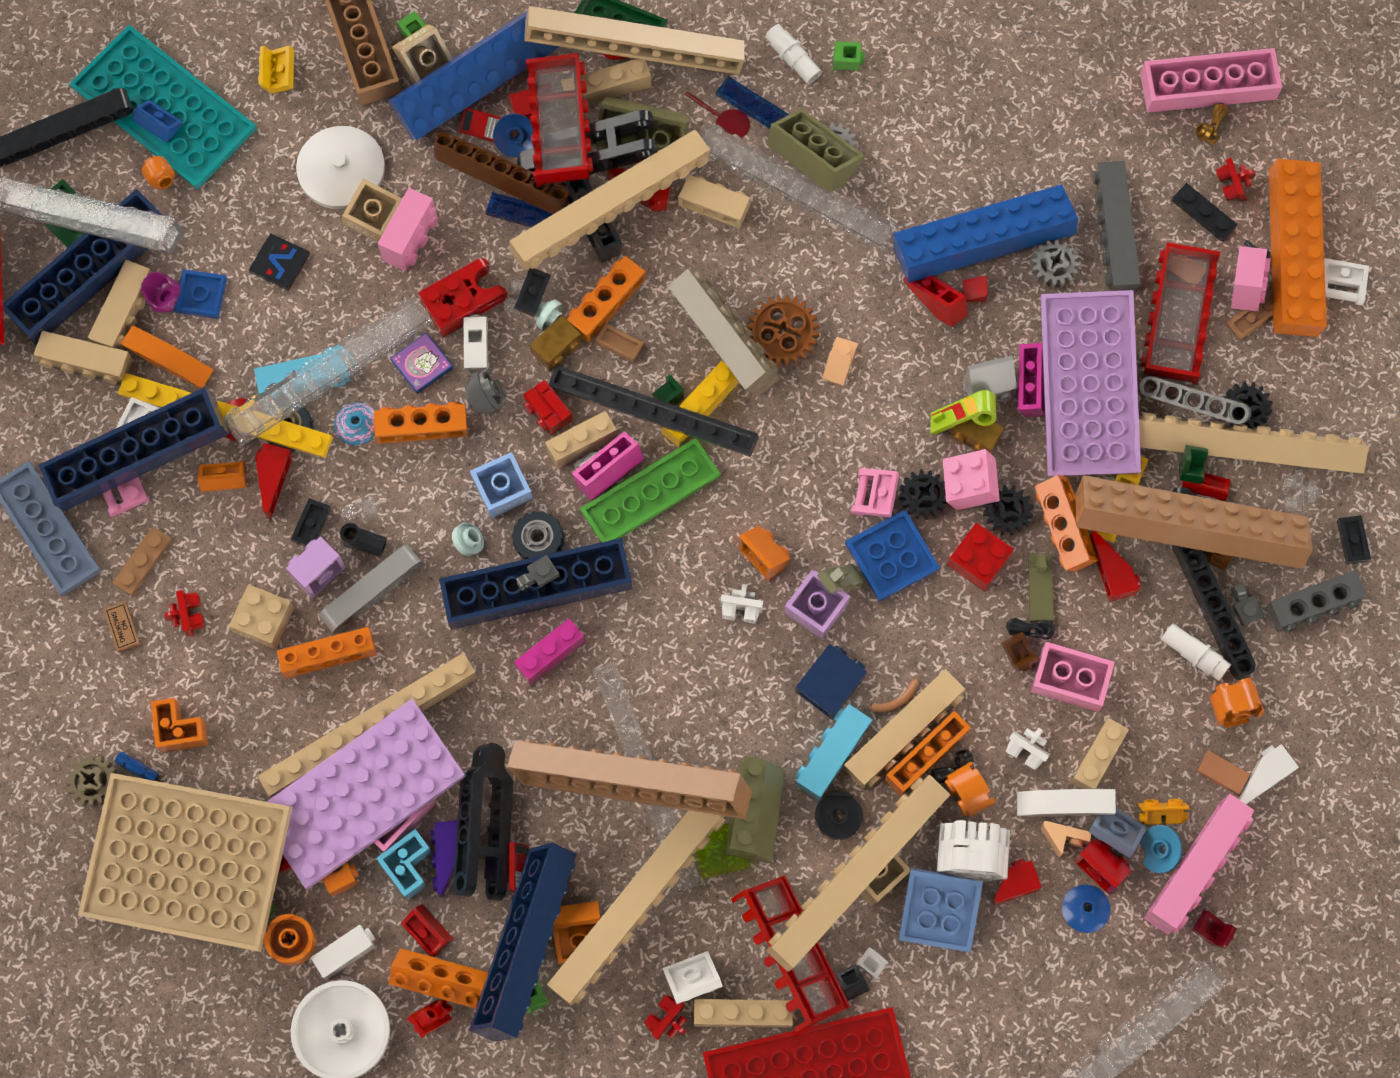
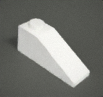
M1282 744L1276 748L1271 745L1261 752L1263 757L1257 762L1239 797V800L1246 805L1299 768Z

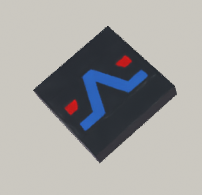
M270 233L250 266L249 272L289 291L310 256V252Z

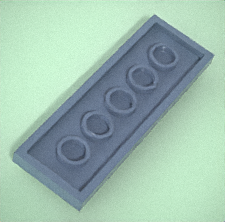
M30 461L0 479V503L61 597L102 572L63 511L54 506L45 483Z

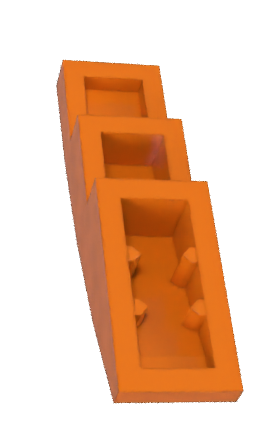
M133 325L120 344L154 366L163 368L177 378H182L199 389L204 387L214 369Z

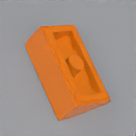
M245 461L199 465L198 484L200 491L246 488Z

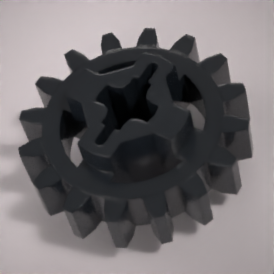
M1243 381L1241 387L1236 383L1232 389H1228L1226 392L1227 396L1224 397L1249 404L1251 416H1256V418L1249 419L1242 424L1247 425L1251 429L1253 425L1257 428V426H1261L1262 423L1265 424L1269 418L1267 416H1270L1273 411L1270 409L1273 401H1267L1270 394L1262 393L1263 386L1257 389L1255 388V382L1248 386L1246 381ZM1237 407L1234 410V417L1242 420L1245 417V410L1242 407Z
M920 469L919 475L911 472V479L905 477L903 481L905 485H901L899 491L903 492L899 494V500H905L901 507L909 508L908 515L913 512L916 513V519H919L920 515H924L925 520H928L929 514L937 517V510L943 512L945 508L943 504H947L946 492L943 489L945 481H939L940 474L933 477L932 470H929L928 474H924L923 469ZM935 488H937L939 499L937 498L938 496L934 493ZM929 489L928 496L925 495L919 499L920 493L923 494L924 492H927ZM909 490L914 495L913 501L910 500Z
M1003 485L1002 491L999 490L1000 501L983 505L986 508L983 516H989L986 524L993 523V531L1000 528L1001 535L1006 530H1009L1010 535L1014 534L1015 529L1018 532H1022L1023 526L1028 527L1030 523L1028 519L1033 517V513L1030 510L1033 509L1034 505L1028 504L1031 497H1023L1024 490L1015 491V485L1012 486L1011 490H1008L1007 486ZM1019 503L1022 505L1023 513L1019 509ZM993 506L995 507L994 509L998 512V517H996L994 514ZM1008 507L1012 508V511L1008 513L1004 511Z

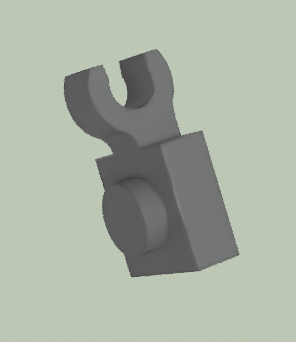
M545 555L527 566L529 573L518 577L516 580L517 585L523 591L534 583L541 588L559 577V573L549 557Z
M1239 583L1233 586L1234 588H1231L1237 601L1232 608L1242 627L1265 617L1255 595L1248 598L1243 583Z

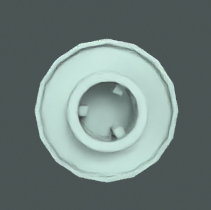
M556 299L551 302H542L536 313V326L542 331L550 327L558 318L563 316L561 313L563 304Z
M462 523L454 528L452 541L461 554L470 557L483 549L484 539L475 525Z

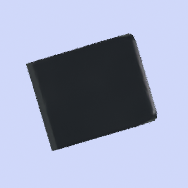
M856 964L835 974L847 1001L869 991L867 982Z

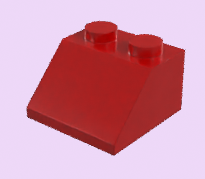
M1095 838L1075 858L1074 862L1109 895L1132 871L1128 868L1129 864L1125 859L1120 856L1117 858L1111 852L1112 848L1109 844Z

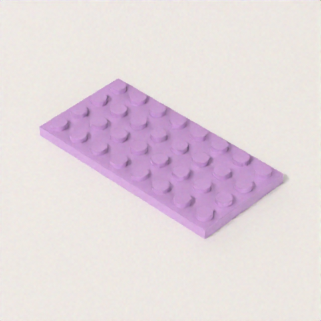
M1133 290L1041 294L1047 476L1140 474L1141 459Z
M411 699L267 802L293 807L283 855L305 889L308 890L374 843V841L381 838L461 781L466 775L416 702Z

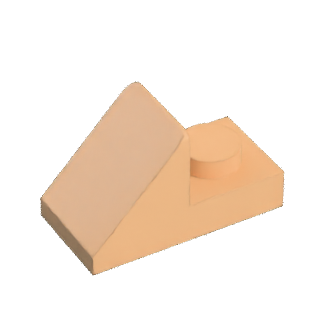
M836 337L832 351L829 353L823 380L844 386L858 343Z
M1044 821L1041 826L1043 834L1059 858L1063 854L1065 840L1069 841L1068 844L1071 846L1083 847V844L1087 845L1091 839V833L1085 830Z

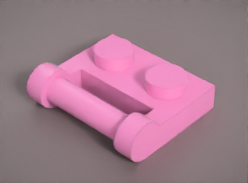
M859 469V485L855 505H852L851 513L859 516L870 515L891 518L899 473L888 470ZM873 479L869 505L865 506L868 481Z
M139 477L117 486L123 499L121 504H117L111 490L102 493L109 507L107 511L110 517H114L149 501Z

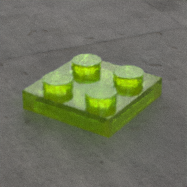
M729 823L723 824L718 831L713 830L708 836L711 840L703 850L698 849L696 851L702 879L749 869L747 859L724 855Z

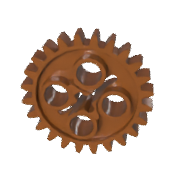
M789 294L786 295L785 300H781L780 295H777V301H773L771 297H768L769 304L766 305L761 301L762 309L754 308L756 316H749L750 321L753 322V324H747V327L753 334L751 338L765 349L766 353L764 355L768 358V361L770 359L776 361L777 367H780L781 362H785V365L789 367L791 360L797 365L798 357L806 360L804 353H813L810 345L817 346V342L813 339L820 337L819 332L814 331L820 328L819 323H813L817 320V315H811L813 312L812 307L805 309L806 301L798 304L799 299L797 296L793 301H790ZM775 313L783 314L780 320H772V316ZM796 321L804 323L801 328L795 329L792 327ZM765 323H769V324H771L773 327H771V326H765ZM784 327L787 328V332L779 333V330H783ZM767 333L774 334L773 339L770 341L763 340V336ZM793 335L802 336V337H801V339H798V338H796V337L793 336ZM787 341H793L795 343V345L791 349H785L783 347V345Z

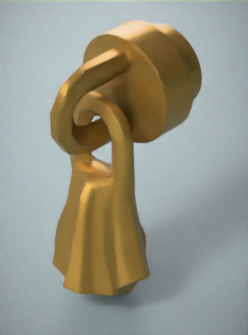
M1224 103L1214 105L1211 125L1200 123L1197 126L1195 134L1201 141H1206L1210 144H1215L1218 141L1217 128L1229 112Z

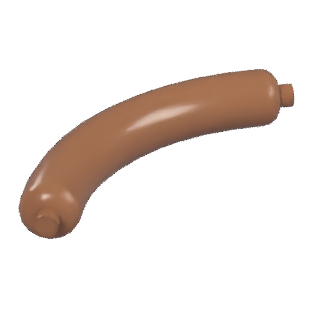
M918 679L912 680L906 691L897 699L888 703L872 704L868 709L872 713H885L902 707L916 693L919 687Z

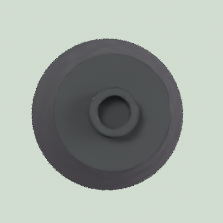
M490 369L482 372L478 371L465 385L466 399L469 405L479 414L499 412L502 407L507 405L502 400V398L506 397L499 380L495 381L490 376L492 371Z

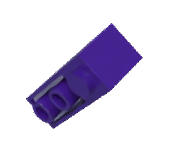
M457 821L434 822L435 829H431V843L435 844L436 853H432V867L436 868L437 877H433V891H437L440 898L444 897L454 876Z

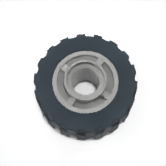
M533 511L530 514H525L513 528L512 542L522 559L561 552L562 547H564L565 537L561 525L553 515L546 514L543 511ZM537 534L544 535L543 540L540 542H534L533 538Z

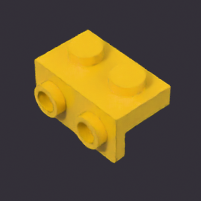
M261 46L259 86L271 94L293 89L294 49L291 46L270 50L266 46Z

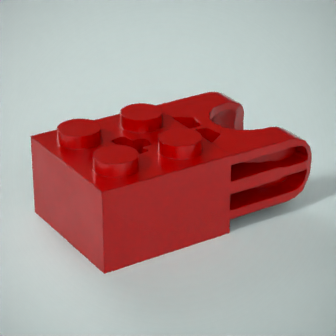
M479 258L418 292L421 304L442 337L463 327L464 317H470L474 314L481 315L506 300L508 293L504 287L497 285L492 288L483 289L477 285L479 280L489 272V263L485 258Z

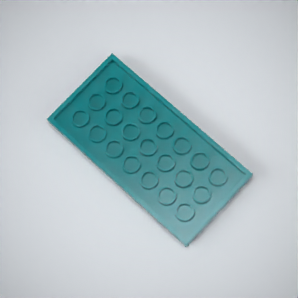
M130 24L69 83L70 88L86 101L117 88L126 89L133 112L113 123L154 156L164 157L174 172L196 190L257 130L256 125ZM147 100H151L181 120L183 125L165 143L133 121L134 108Z

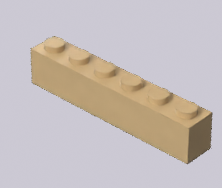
M945 669L844 764V771L862 789L867 785L871 788L879 781L880 777L878 775L884 769L888 772L897 763L896 757L901 753L906 755L914 747L912 742L917 737L923 739L931 731L929 726L934 721L937 723L941 722L948 714L946 710L951 705L955 708L964 699L962 695L965 688Z

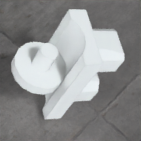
M743 584L742 590L732 589V596L722 594L720 607H722V618L734 620L736 609L744 610V622L756 624L759 613H762L763 601L754 600L755 592L747 591V584Z
M1028 728L1026 729L1024 735L1031 738L1030 741L1015 731L1009 737L1011 741L1006 752L1017 758L1023 748L1031 754L1025 764L1034 770L1043 761L1046 762L1050 753L1034 744L1037 742L1044 747L1047 740L1039 736L1043 731L1041 728H1038L1036 733Z

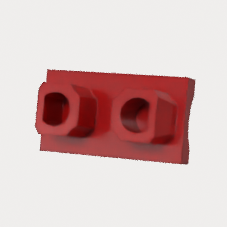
M1232 157L1225 160L1226 165L1216 169L1220 183L1231 178L1234 183L1222 188L1227 201L1237 198L1240 201H1245L1247 198L1241 183L1244 182L1246 187L1252 186L1251 179L1256 176V173L1253 169L1247 170L1246 165H1241L1239 167L1240 173L1238 174Z
M183 590L176 591L179 610H177L176 603L170 604V611L164 614L165 620L172 621L173 627H179V620L181 619L183 632H186L187 636L194 635L195 630L205 627L202 613L190 615L191 608L201 606L200 596L197 592L185 593Z
M668 995L663 997L658 1006L667 1015L661 1021L651 1013L644 1021L645 1026L652 1032L653 1038L658 1040L669 1025L672 1028L666 1035L671 1039L677 1032L684 1036L686 1031L682 1026L687 1019L682 1015L676 1022L674 1019L685 1007V1003L676 1004L674 998Z
M437 999L411 1014L407 1020L414 1025V1031L423 1038L451 1021L452 1017L449 1013L453 1010V1007L448 1001L443 999L438 1001Z

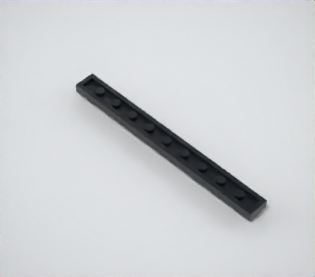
M556 365L548 383L554 390L751 457L759 439V435L752 431Z

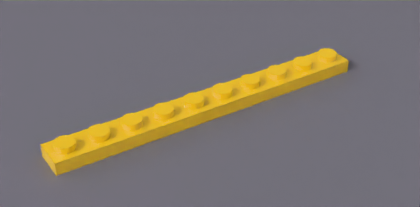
M125 373L117 394L128 399L133 397L161 408L191 394V392ZM217 401L228 429L326 458L333 439L330 434Z

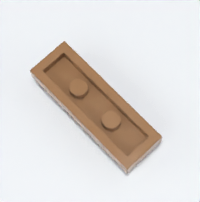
M151 527L112 584L133 597L172 542V539L156 528Z

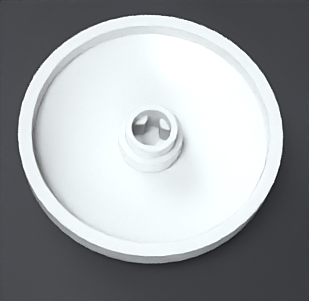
M335 126L316 133L304 144L297 159V177L305 194L315 203L330 209H346L363 178L379 187L381 186L385 175V160L380 146L368 133L350 126Z
M332 981L312 990L298 1005L291 1024V1041L296 1056L303 1066L321 1078H358L366 1074L381 1060L390 1039V1020L384 1004L370 989L352 981Z

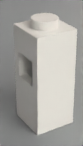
M478 314L464 317V370L466 376L488 369V322L486 317Z
M358 925L312 956L311 960L322 977L327 981L376 948L373 944L376 938L369 928L364 930L361 925Z

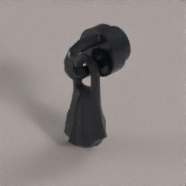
M1015 617L1006 624L1009 635L1012 636L1022 632L1025 636L1048 640L1055 633V626L1048 620H1043L1038 625H1033ZM1031 628L1036 629L1035 633H1031Z
M968 749L959 750L955 753L954 760L957 767L935 768L931 771V776L941 784L947 780L946 776L969 762L973 763V754Z

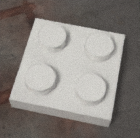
M708 951L663 968L676 1004L723 987Z

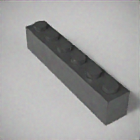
M1125 161L1098 162L1096 170L1092 173L1093 184H1097L1098 190L1095 191V203L1099 204L1100 211L1097 213L1098 225H1102L1103 231L1100 232V244L1105 247V252L1102 254L1103 266H1107L1108 272L1105 273V285L1109 286L1110 291L1133 290V292H1137L1140 286V277Z

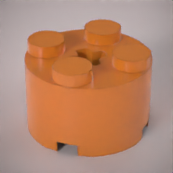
M1251 678L1242 679L1233 685H1229V683L1220 684L1215 687L1216 692L1209 698L1218 726L1220 727L1222 723L1224 727L1246 724L1250 722L1249 717L1255 715L1257 719L1264 713L1257 688Z
M972 762L947 775V780L944 781V785L951 797L957 796L959 800L957 801V807L964 817L967 815L973 817L996 803L994 797L988 798L990 797L988 794L990 789L977 768L971 770L973 768Z
M283 914L273 919L264 935V945L268 954L279 963L286 966H298L308 961L314 955L317 947V935L312 925L304 918L294 914ZM290 935L296 938L293 940L292 945L286 943L287 941H289Z

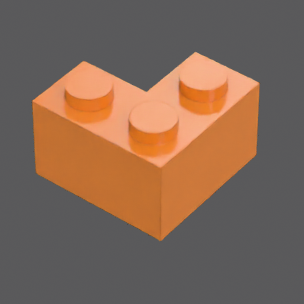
M175 698L151 701L154 740L157 750L161 753L208 746L206 722L201 717L182 720L180 703Z

